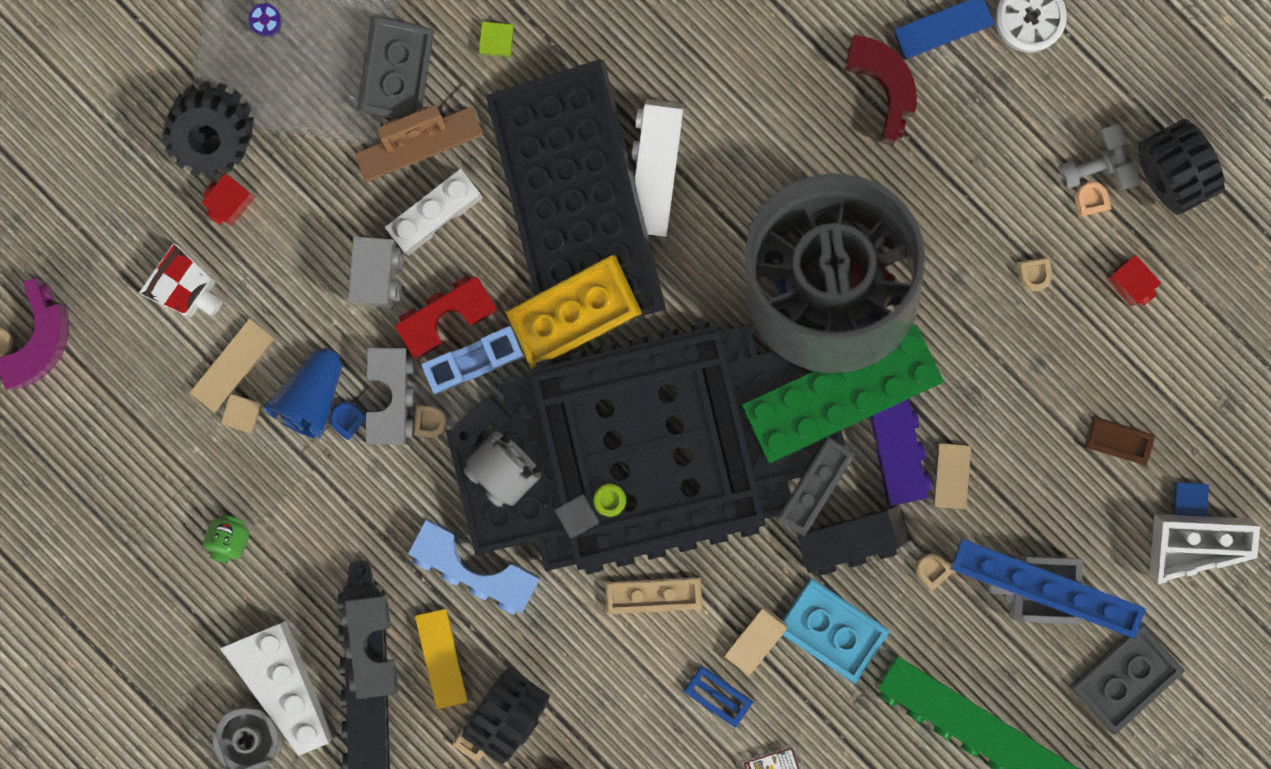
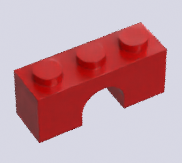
M469 275L463 277L453 284L455 288L453 291L446 295L439 292L426 300L428 306L418 312L413 308L398 317L400 323L395 325V328L414 359L418 360L445 344L437 329L438 321L445 313L459 312L464 316L469 326L473 327L498 311L477 276L473 279Z

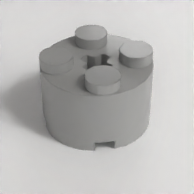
M493 432L467 459L468 466L464 469V473L474 483L478 484L480 482L488 490L486 495L495 505L499 507L504 503L514 505L541 478L540 472L534 474L532 470L536 467L535 463L516 443L510 440L506 444L500 440L503 434Z
M244 704L235 708L221 719L213 736V748L219 761L231 769H262L282 749L284 735L262 705ZM246 733L249 735L253 734L255 740L253 742H250V740L244 741L243 736Z

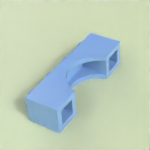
M430 519L425 520L408 555L414 557L412 563L427 571L433 567L443 572L441 578L458 586L459 582L470 586L469 592L483 600H486L489 596L499 601L497 607L512 615L516 611L523 613L541 578L540 576L515 563L493 574L473 571L459 557L456 547L457 533Z

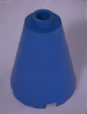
M323 348L322 351L314 350L269 399L263 408L264 411L273 419L280 415V419L284 421V426L312 439L316 437L320 440L343 367L342 363L338 361L340 356L328 348Z

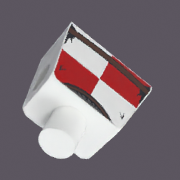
M175 243L170 247L139 292L142 296L189 317H192L198 308L213 317L223 303L222 300L210 293L216 283V279L183 247Z

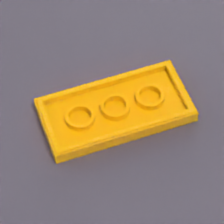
M611 255L511 308L505 314L530 368L536 369L537 362L555 359L642 314L616 256Z

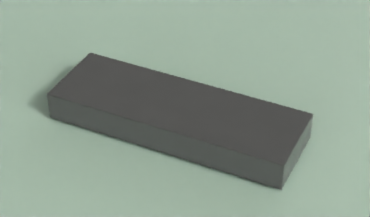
M826 437L776 519L805 536L849 466L855 453L833 439Z

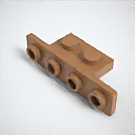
M437 105L421 107L414 114L401 119L389 120L384 126L377 128L382 143L357 152L355 157L364 180L369 182L481 137L483 132L472 107L442 118Z

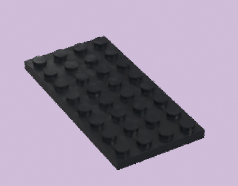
M598 59L485 95L535 296L603 259L615 255L642 314L634 318L666 310L605 60Z

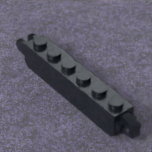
M370 561L350 562L347 585L343 587V593H338L339 612H341L342 607H345V601L348 599L385 595V590L379 584H374ZM339 625V643L344 644L345 647V640L349 639L348 626L343 627V625ZM386 629L374 631L368 638L370 653L375 658L387 660ZM345 654V657H340V675L345 676L346 689H341L340 700L341 708H346L347 721H342L341 734L342 740H347L348 753H343L342 767L343 769H390L388 695L356 699V691H350L348 678L349 672H353L352 659H347Z

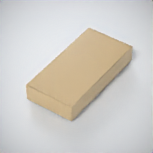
M938 443L933 507L967 508L971 446Z
M763 606L728 649L724 657L750 676L788 629L789 625Z

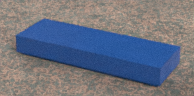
M968 0L896 28L893 32L904 60L989 28L994 25L985 0Z

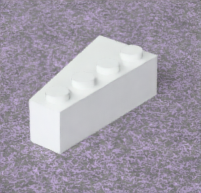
M646 99L644 109L637 110L635 128H641L640 141L634 140L631 160H637L636 173H633L649 235L667 237L683 103Z
M286 621L220 648L298 756L324 746L334 739Z

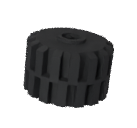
M210 81L201 82L198 90L194 84L187 87L183 95L179 94L175 99L165 120L164 126L166 127L162 133L163 142H169L165 150L169 157L174 155L178 157L175 164L181 169L185 165L191 167L190 174L199 176L201 171H206L207 177H216L219 169L223 174L232 171L234 164L238 165L247 150L253 134L251 132L254 127V117H249L251 108L248 102L243 104L239 102L242 95L238 91L234 90L232 94L225 91L226 84L218 83L217 88H211Z
M1182 119L1140 141L1138 144L1140 163L1146 179L1158 199L1173 214L1181 215L1224 191V175L1216 152L1202 131L1188 119Z
M509 667L502 672L463 729L462 737L502 765L513 756L520 745H524L539 723V717L548 704L550 695Z

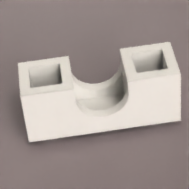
M459 169L387 225L385 229L403 252L409 256L430 240L434 232L456 216H461L483 199V197L462 169Z

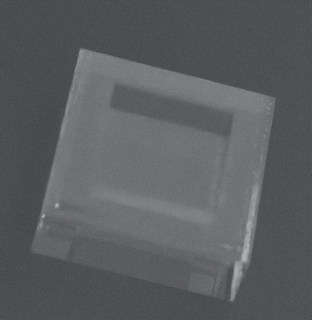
M584 494L555 510L570 538L599 523Z

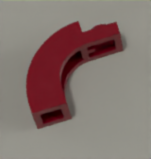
M854 34L850 41L844 71L868 76L883 88L887 98V113L880 143L893 145L897 138H902L904 134L906 120L901 119L902 115L912 117L916 113L917 93L913 76L907 64L892 48L878 40Z

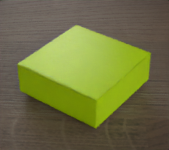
M482 22L479 55L511 58L514 25Z

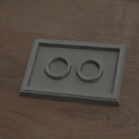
M379 16L371 17L356 111L401 119L414 114L417 109L423 106L434 29Z
M1141 623L1135 639L1129 636L1123 637L1078 678L1070 688L1113 735H1116L1182 675L1185 670Z

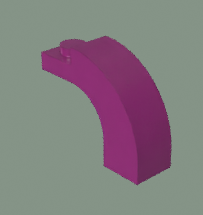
M33 278L23 282L34 314L35 327L31 339L22 349L0 357V376L5 390H17L42 379L55 367L65 350L69 334L67 308L65 305H52L51 302L54 301V294L50 285L44 283V280Z

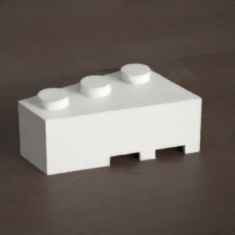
M1154 514L1149 576L1157 584L1168 582L1167 580L1177 577L1198 574L1197 572L1215 567L1218 569L1258 557L1260 526L1250 518Z

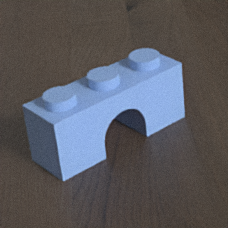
M509 326L485 336L467 347L453 352L450 351L421 365L433 393L440 394L524 358V354L512 327Z

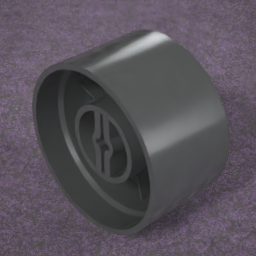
M849 174L815 175L796 181L780 190L757 214L746 242L747 295L753 323L763 340L777 354L799 367L824 373L856 371L875 364L888 356L902 343L914 324L920 301L925 265V248L921 230L911 211L899 197L882 185L869 179ZM843 220L854 221L871 227L872 230L865 236L859 230L842 223ZM803 224H806L809 232L802 237L796 247L782 238L784 234ZM882 246L891 248V250L883 253L877 251ZM817 258L820 260V291L813 288L802 275L805 268ZM849 258L855 261L866 275L863 282L851 291H849L848 284ZM905 259L911 272L912 284L882 280L881 267H887L894 262ZM770 260H779L782 264H767V262ZM756 276L766 277L770 280H785L786 293L766 300L757 285ZM890 305L898 306L893 312L886 308ZM870 313L881 319L879 322L863 329H858L856 323L866 318ZM806 320L814 325L826 328V332L804 328L801 324Z

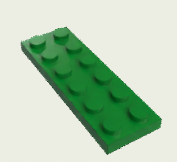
M915 324L911 327L902 343L888 356L875 364L844 373L814 371L741 406L766 460L770 464L943 383L944 380L918 325Z

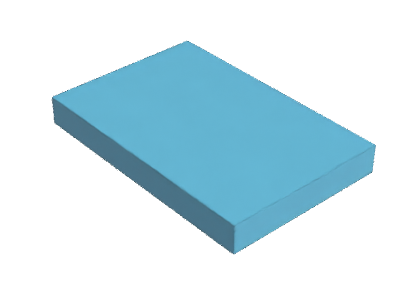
M811 577L782 618L789 625L783 636L854 684H856L890 633L889 629Z

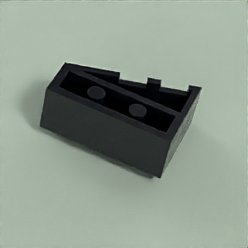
M900 504L890 506L891 508L875 513L869 512L861 517L809 530L805 536L798 535L797 540L807 573L817 571L818 575L821 576L837 571L836 565L848 563V567L851 568L867 563L866 557L878 554L879 560L897 555L896 549H899L911 540Z

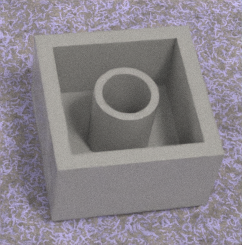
M353 237L349 302L359 306L394 308L395 301H400L402 285L397 280V270L403 269L404 252L401 251L399 245L394 240Z

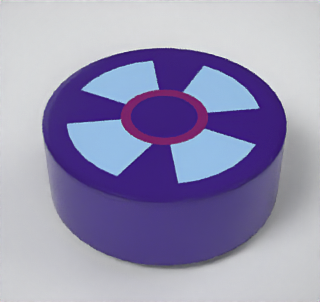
M262 3L256 5L249 14V25L259 36L271 37L278 33L282 26L281 14L270 4Z

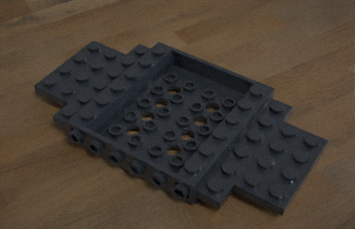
M709 322L692 325V332L679 334L678 329L660 333L661 339L648 342L647 336L629 340V347L617 349L616 344L599 347V354L586 357L585 351L567 355L568 361L555 364L554 359L537 362V369L530 370L531 377L501 384L506 410L513 417V420L505 427L499 428L495 423L482 435L481 441L476 447L467 450L456 448L450 440L451 429L445 430L475 555L538 540L545 572L576 564L577 570L585 569V574L587 575L604 571L603 565L616 562L617 567L635 563L634 557L647 554L648 560L666 556L667 549L678 547L679 552L698 548L697 542L708 539L710 545L729 541L728 535L740 532L741 537L759 534V527L766 526L764 519L778 516L790 497L788 480L803 476L826 437L768 464L741 405L814 371L799 367L787 361L776 352L757 356L750 325L719 332L718 325L710 327ZM665 384H671L677 390V397L671 403L662 402L658 396L660 387ZM602 399L611 400L615 406L613 415L608 418H602L596 413V405ZM677 415L684 420L685 427L681 433L671 434L667 431L666 421L670 416ZM615 430L621 434L622 444L620 447L609 449L604 445L603 437L606 432ZM841 430L828 436L845 447ZM493 432L503 434L500 440L506 444L510 440L516 443L535 463L536 467L532 470L534 474L538 472L541 474V478L514 505L506 503L501 507L495 505L486 495L488 490L480 482L478 484L474 483L464 473V469L468 466L467 459ZM682 446L689 448L692 452L691 462L684 466L678 465L673 459L674 451ZM619 461L626 463L630 469L629 476L622 481L614 479L611 475L612 465ZM687 478L696 479L700 485L699 492L693 497H687L681 492V483ZM615 484L624 493L633 494L637 499V506L630 512L622 510L618 515L604 516L594 506V495L601 486Z

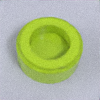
M615 484L601 486L594 495V506L604 516L618 515L625 507V493Z

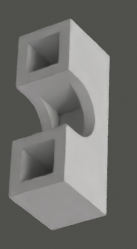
M367 348V380L385 382L391 389L392 401L381 412H366V444L408 445V438H413L414 423L413 419H408V406L414 405V388L409 387V375H414L415 361L414 357L409 355V350L406 348Z

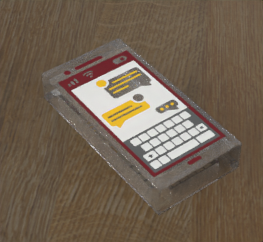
M796 742L736 762L738 769H805Z

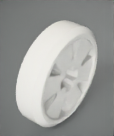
M1000 0L995 12V24L1002 40L1011 48L1025 53H1035L1050 47L1063 33L1067 20V12L1063 0ZM1029 9L1030 13L1035 11L1038 14V17L1035 19V25H1032L1031 21L1029 23L1024 21L1023 18L1027 14L1026 10Z

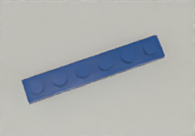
M964 539L960 540L950 567L953 571L1134 639L1137 636L1146 611L1145 607Z

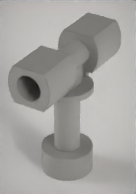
M1120 124L1107 127L1099 132L1105 149L1100 151V158L1075 166L1072 161L1058 166L1059 176L1065 189L1080 185L1079 178L1105 170L1108 175L1114 174L1120 192L1141 184L1134 162L1128 163L1123 147L1127 143Z

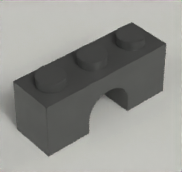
M388 595L348 599L345 601V607L341 608V620L343 627L348 626L349 639L345 640V654L347 659H352L353 672H349L348 675L350 691H356V699L394 695L399 691L395 659H377L368 649V638L372 632L391 627Z

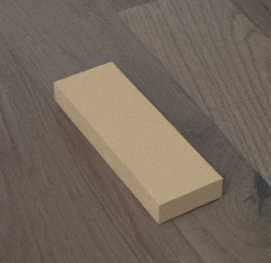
M249 318L190 391V394L211 411L217 413L230 394L234 392L276 338Z
M701 577L605 582L607 614L702 609Z

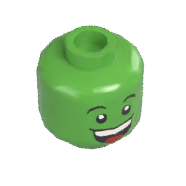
M224 514L220 518L211 520L203 540V547L211 552L209 558L223 564H228L229 559H240L249 538V530L244 527L246 522Z

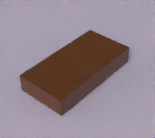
M1092 417L1083 448L1147 466L1156 435Z

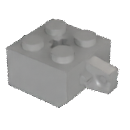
M1012 555L1014 559L1082 584L1083 559L1076 557ZM988 584V593L1005 594L1004 601L1010 602L1009 618L1014 621L1081 624V618Z

